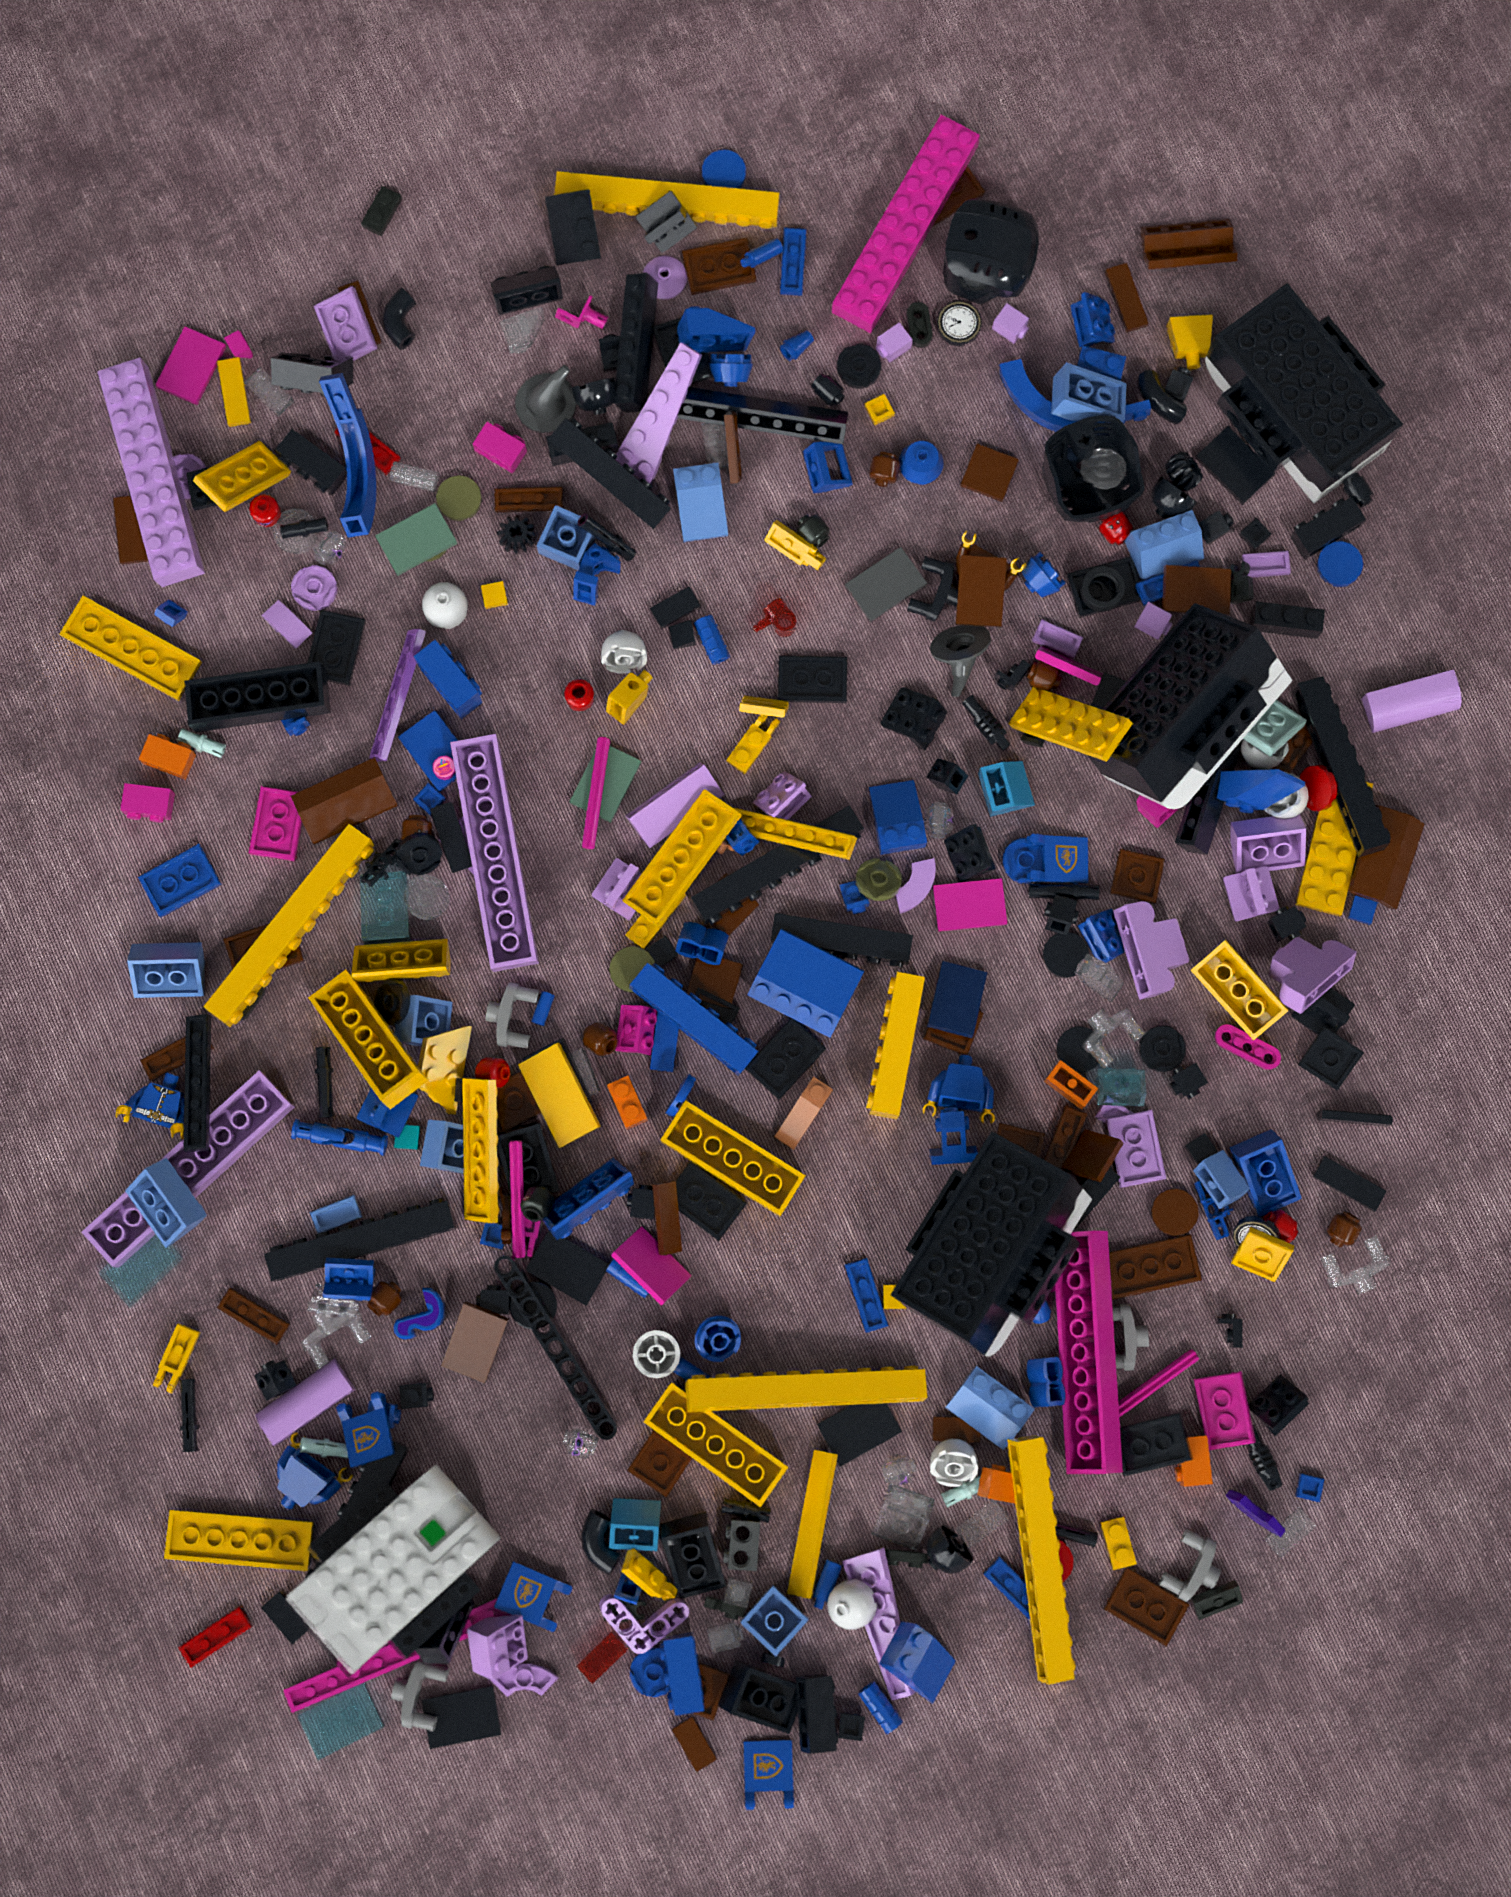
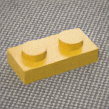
M1124 1517L1100 1522L1112 1570L1137 1564Z

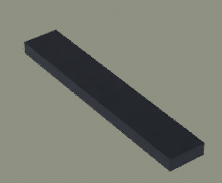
M209 1014L186 1016L183 1151L186 1153L209 1150L211 1016Z

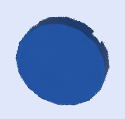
M715 151L705 159L702 165V178L706 186L739 189L745 181L746 166L743 159L733 151Z
M1343 541L1333 542L1325 546L1319 554L1316 563L1317 571L1322 580L1332 584V586H1348L1354 583L1362 572V555L1350 543Z
M1019 838L1012 841L1006 847L1002 856V866L1005 874L1011 880L1020 884L1033 883L1027 881V873L1033 870L1043 871V845H1027V838Z
M688 1073L669 1103L665 1111L666 1115L672 1118L679 1111L678 1107L685 1101L695 1084V1076Z
M651 1648L645 1653L638 1654L630 1666V1678L633 1686L639 1693L649 1697H659L671 1690L670 1685L665 1684L663 1670L667 1667V1662L661 1659L660 1648Z

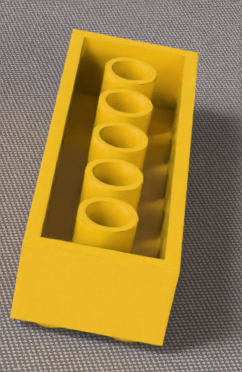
M346 969L308 997L378 1098L390 1110L428 1081L359 983L352 978V975Z
M897 972L895 978L891 977L887 994H891V1000L886 1001L883 1017H887V1022L882 1023L879 1039L883 1040V1044L877 1048L875 1062L879 1063L878 1069H874L870 1085L875 1087L874 1092H869L866 1108L870 1109V1115L896 1120L900 1115L925 980L923 976Z
M686 1100L660 1140L664 1145L779 1217L785 1211L806 1176Z
M672 1382L643 1421L759 1507L762 1506L788 1469L786 1464L714 1412H687L686 1392Z

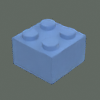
M555 505L539 539L537 549L539 554L579 570L584 552L592 546L595 537L578 526L580 515Z
M772 1584L744 1617L741 1618L740 1623L770 1652L777 1656L809 1619Z

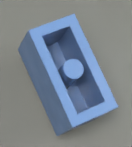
M1224 1150L1204 1159L1193 1170L1219 1209L1239 1200L1250 1189L1246 1180L1238 1172Z

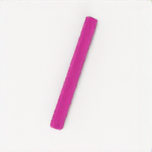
M598 737L582 841V847L589 850L595 848L610 739L607 737Z
M512 1140L509 1142L513 1257L523 1258L526 1255L525 1220L520 1208L524 1197L522 1141Z
M1194 1350L1187 1351L1118 1401L1119 1417L1197 1362L1199 1357Z

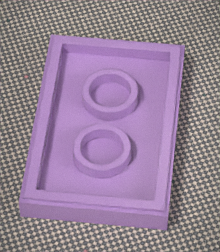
M351 286L314 306L334 360L342 361L345 357H353L354 361L378 349L354 287Z
M1152 1110L1106 1118L1108 1135L1118 1138L1124 1143L1114 1159L1116 1173L1121 1177L1118 1180L1119 1188L1166 1179ZM1136 1117L1146 1121L1141 1130L1138 1129L1141 1123L1134 1119ZM1112 1122L1116 1123L1117 1125L1121 1126L1127 1131L1123 1133L1119 1129L1115 1128L1112 1125ZM1136 1131L1139 1132L1136 1139H1133L1130 1136H1128L1129 1132L1133 1135Z

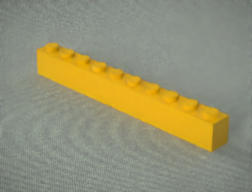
M557 171L554 195L589 189L593 211L603 210L609 214L624 212L627 215L636 216L667 192L672 191L696 222L707 220L714 221L717 224H726L728 222L736 223L739 226L759 225V227L765 229L777 227L778 192Z
M348 824L203 1006L209 1013L228 1027L237 1024L241 1020L242 1012L247 1006H251L256 1001L257 993L261 987L265 988L271 982V975L276 969L283 967L287 961L286 957L291 950L294 951L299 947L302 936L314 928L315 920L320 914H324L329 909L330 901L335 895L338 896L343 891L344 883L349 877H354L359 870L360 863L371 856L374 844L370 838Z
M905 1366L904 1370H895V1367L880 1368L881 1371H871V1368H859L857 1372H848V1369L833 1370L834 1373H824V1370H811L810 1374H801V1371H788L786 1375H777V1372H764L763 1376H753V1373H740L739 1377H730L729 1374H717L715 1378H706V1375H693L686 1382L687 1412L923 1402L927 1399L925 1369H918V1366Z
M1036 1435L1008 1439L1038 1681L1050 1685L1075 1679V1662L1071 1654L1072 1638L1068 1631L1069 1614L1065 1608L1066 1590L1062 1584L1061 1577L1063 1567L1059 1561L1058 1550L1060 1549V1543L1056 1537L1055 1530L1057 1519L1052 1507L1054 1496L1049 1483L1051 1473L1046 1460L1047 1444L1044 1441V1437Z

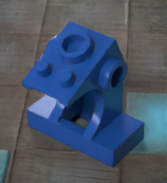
M596 543L584 552L579 570L576 571L574 577L573 600L595 606L598 598L599 578L595 575L601 571L620 574L621 562L619 561V556L615 555L613 557L607 548L600 547Z
M958 1107L942 1109L938 1118H935L936 1132H941V1148L929 1149L931 1164L973 1162L978 1154L976 1145L966 1146L965 1130H969V1117L964 1116V1111H959ZM947 1132H959L960 1144H947Z

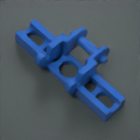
M1201 1181L1195 1182L1194 1185L1201 1200L1200 1203L1204 1208L1208 1218L1207 1221L1211 1226L1215 1239L1219 1240L1230 1236L1223 1217H1226V1213L1230 1215V1211L1234 1209H1230L1227 1205L1224 1207L1225 1211L1219 1213L1217 1205L1211 1196L1206 1199L1205 1194L1209 1195L1207 1190L1203 1191L1200 1184ZM1209 1205H1212L1215 1209L1213 1214L1208 1212ZM1218 1227L1222 1228L1223 1230L1222 1236L1220 1235Z

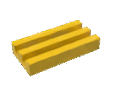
M744 695L740 702L739 711L783 718L788 711L789 701Z

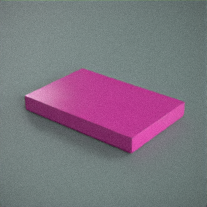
M184 327L155 386L162 391L198 405L218 365L217 361L221 359L226 349V345Z
M1041 645L1035 655L1036 659L1095 686L1099 684L1103 675L1099 671Z
M261 786L249 847L250 855L289 861L296 860L302 820L295 808L291 795L298 793L297 791Z
M1002 878L933 885L938 932L1007 925Z
M642 1226L611 1255L661 1306L692 1276L670 1254L659 1255L658 1242Z
M1242 1371L1194 1379L1204 1434L1208 1438L1209 1450L1256 1443Z

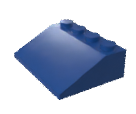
M781 928L747 996L831 1038L865 971Z
M614 1157L556 1198L549 1216L542 1218V1221L557 1240L559 1238H566L577 1225L587 1223L592 1218V1214L598 1210L606 1209L614 1198L628 1193L630 1187L634 1185L632 1174Z

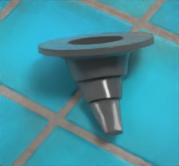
M563 365L554 374L544 373L535 375L526 380L518 390L515 399L516 414L522 424L530 430L540 433L554 432L566 417L570 420L574 416L577 404L572 394V386L565 379L570 372L567 366Z
M958 625L950 627L939 633L932 640L930 645L932 657L937 661L951 665L953 675L951 696L959 697L975 664L976 657L989 648L992 640L989 630L984 626Z

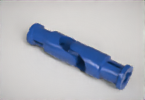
M295 1119L291 1132V1139L294 1140L302 1138L310 1140L311 1143L321 1145L332 1144L335 1147L359 1152H377L381 1156L385 1155L388 1145V1135L380 1137L370 1135L369 1132L343 1127L335 1129L323 1123L315 1122L310 1124L300 1122V1119ZM346 1133L355 1136L353 1142L345 1144L347 1139Z

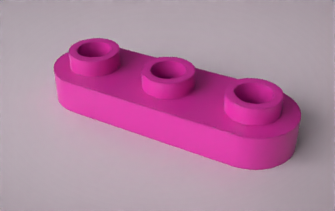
M1222 1025L1215 1031L1214 1039L1219 1047L1264 1070H1272L1281 1062V1054L1277 1048L1258 1038L1253 1041L1246 1032L1232 1025ZM1223 1033L1229 1034V1041L1223 1040ZM1244 1044L1250 1045L1251 1049L1249 1052L1244 1051ZM1265 1054L1271 1056L1270 1063L1264 1060Z

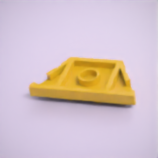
M462 1026L452 1031H445L438 1035L425 1037L422 1041L418 1067L428 1081L419 1089L425 1091L429 1098L435 1103H439L451 1115H456L458 1102L454 1101L456 1078H463L472 1026Z

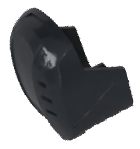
M980 198L966 200L956 210L945 244L943 277L949 292L977 304H983L995 297L1009 298L1019 296L1030 280L1038 254L1039 231L1032 214L1019 207ZM967 232H974L977 237L970 240L965 238L964 235ZM979 263L977 272H973L975 265ZM990 266L992 269L989 275L986 276L985 273ZM1003 270L1002 276L999 277V271Z
M1113 416L1088 417L1064 426L1047 440L1042 477L1056 510L1065 521L1079 523L1100 521L1128 509L1130 505L1143 495L1144 481L1141 474L1138 445L1118 418ZM1083 462L1088 465V468L1080 470L1076 465ZM1119 464H1121V466H1120L1119 468H1117L1115 471H1113V469H1114L1116 466H1118ZM1123 475H1126L1124 478L1118 481L1119 478H1121Z

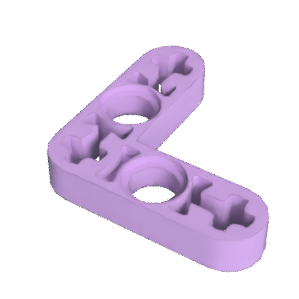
M613 1594L604 1596L599 1603V1608L605 1619L631 1650L638 1654L645 1653L685 1621L689 1615V1608L681 1598L671 1599L642 1624L637 1621L620 1599L614 1598ZM608 1603H611L612 1605L614 1604L619 1614L615 1616L612 1610L608 1609L606 1605ZM677 1606L682 1612L680 1614L674 1613L673 1608ZM666 1613L668 1617H670L672 1620L670 1623L668 1622L666 1616H664ZM627 1618L632 1621L628 1629L623 1630L619 1628L621 1620ZM658 1620L665 1622L662 1630L654 1631L652 1629L654 1622ZM648 1629L653 1637L650 1638L645 1630ZM639 1637L643 1639L644 1643L642 1645L636 1644L635 1639Z

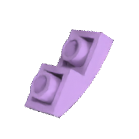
M279 600L261 615L294 649L312 634L305 624Z

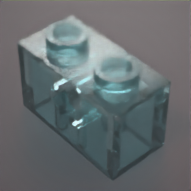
M1104 1068L1097 1070L1095 1086L1098 1087L1096 1091L1097 1105L1144 1106L1147 1094L1145 1070L1134 1068Z

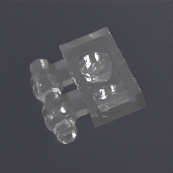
M316 1283L311 1302L309 1301L308 1311L316 1312L317 1315H325V1313L338 1315L339 1318H346V1316L356 1317L361 1301L323 1298L325 1284Z

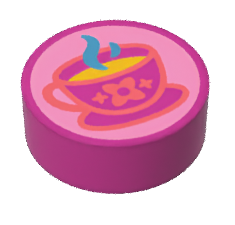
M440 756L434 761L433 772L437 778L448 780L455 775V766L452 758Z

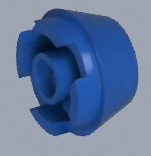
M711 354L709 366L715 382H724V386L738 387V382L748 381L753 364H751V354Z
M915 441L908 444L899 456L902 475L915 484H928L937 479L943 470L944 461L942 453L935 445L927 441Z
M1039 552L1034 557H1030L1026 568L1021 573L1027 580L1024 582L1027 588L1032 593L1036 591L1043 598L1059 592L1066 582L1064 579L1060 581L1057 579L1059 572L1048 559L1043 562L1041 559L1043 554Z
M725 1316L705 1318L698 1325L695 1334L697 1352L703 1358L713 1362H723L724 1359H727L733 1353L736 1354L741 1343L738 1325L732 1319Z

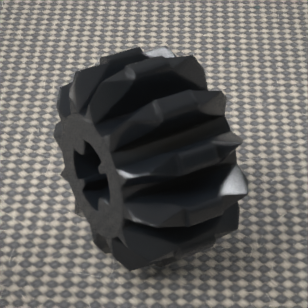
M1180 451L1174 454L1165 464L1170 480L1182 491H1189L1195 488L1203 478L1198 463L1186 452Z
M519 515L515 516V521L507 517L508 524L500 523L502 530L497 532L498 537L501 538L499 540L500 546L505 545L506 552L511 551L513 548L516 555L519 553V549L526 553V545L529 547L534 545L532 539L536 538V533L532 532L535 529L534 525L528 524L529 521L526 517L522 521H520ZM519 532L521 533V536L516 535V536L513 538V535H512L513 533H514V534H518Z

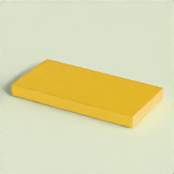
M258 441L197 474L193 481L226 512L287 478L291 471L261 441Z
M556 1043L518 1064L559 1148H563L601 1127L560 1043Z

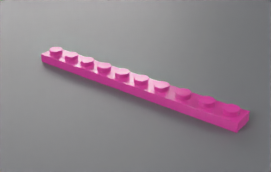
M497 1598L473 1608L459 1641L468 1638L467 1628L484 1618L510 1616L511 1614L494 1608ZM389 1644L381 1648L349 1679L337 1666L288 1687L283 1692L291 1712L294 1713L420 1659V1657L414 1651L407 1659L403 1660Z

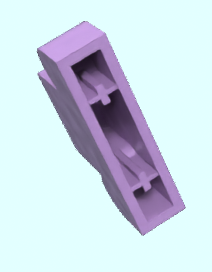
M1144 901L1126 904L1113 910L1139 1000L1155 997L1171 990L1174 987L1175 979L1169 970L1189 962L1185 941L1177 919L1153 922L1155 917L1154 909L1149 903Z
M1295 937L1285 947H1280L1272 957L1268 976L1282 984L1279 993L1280 1001L1301 1014L1352 970L1357 952L1334 940L1325 941L1321 949L1300 937Z

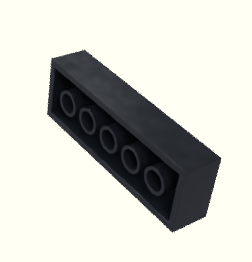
M320 661L185 681L188 725L195 732L331 713L327 669Z

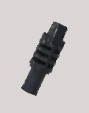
M973 695L961 703L974 718L973 724L991 745L996 743L1002 751L1010 746V743L1004 736L1007 731L990 710L983 709Z
M1253 1424L1256 1443L1247 1444L1250 1449L1248 1455L1258 1476L1263 1480L1269 1491L1281 1487L1283 1483L1277 1468L1278 1466L1268 1445L1262 1443Z

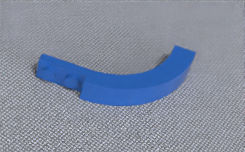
M1021 359L999 364V372L1008 394L1019 409L1030 419L1054 432L1066 425L1077 422L1051 414L1052 402L1043 397L1032 385L1024 370ZM1145 400L1126 405L1125 420L1122 423L1124 424L1125 421L1133 419L1134 421L1146 419L1151 413L1150 401Z
M343 374L321 376L319 383L338 427L346 461L347 493L340 520L347 537L368 535L372 527L376 506V471L368 428L361 408L357 409Z

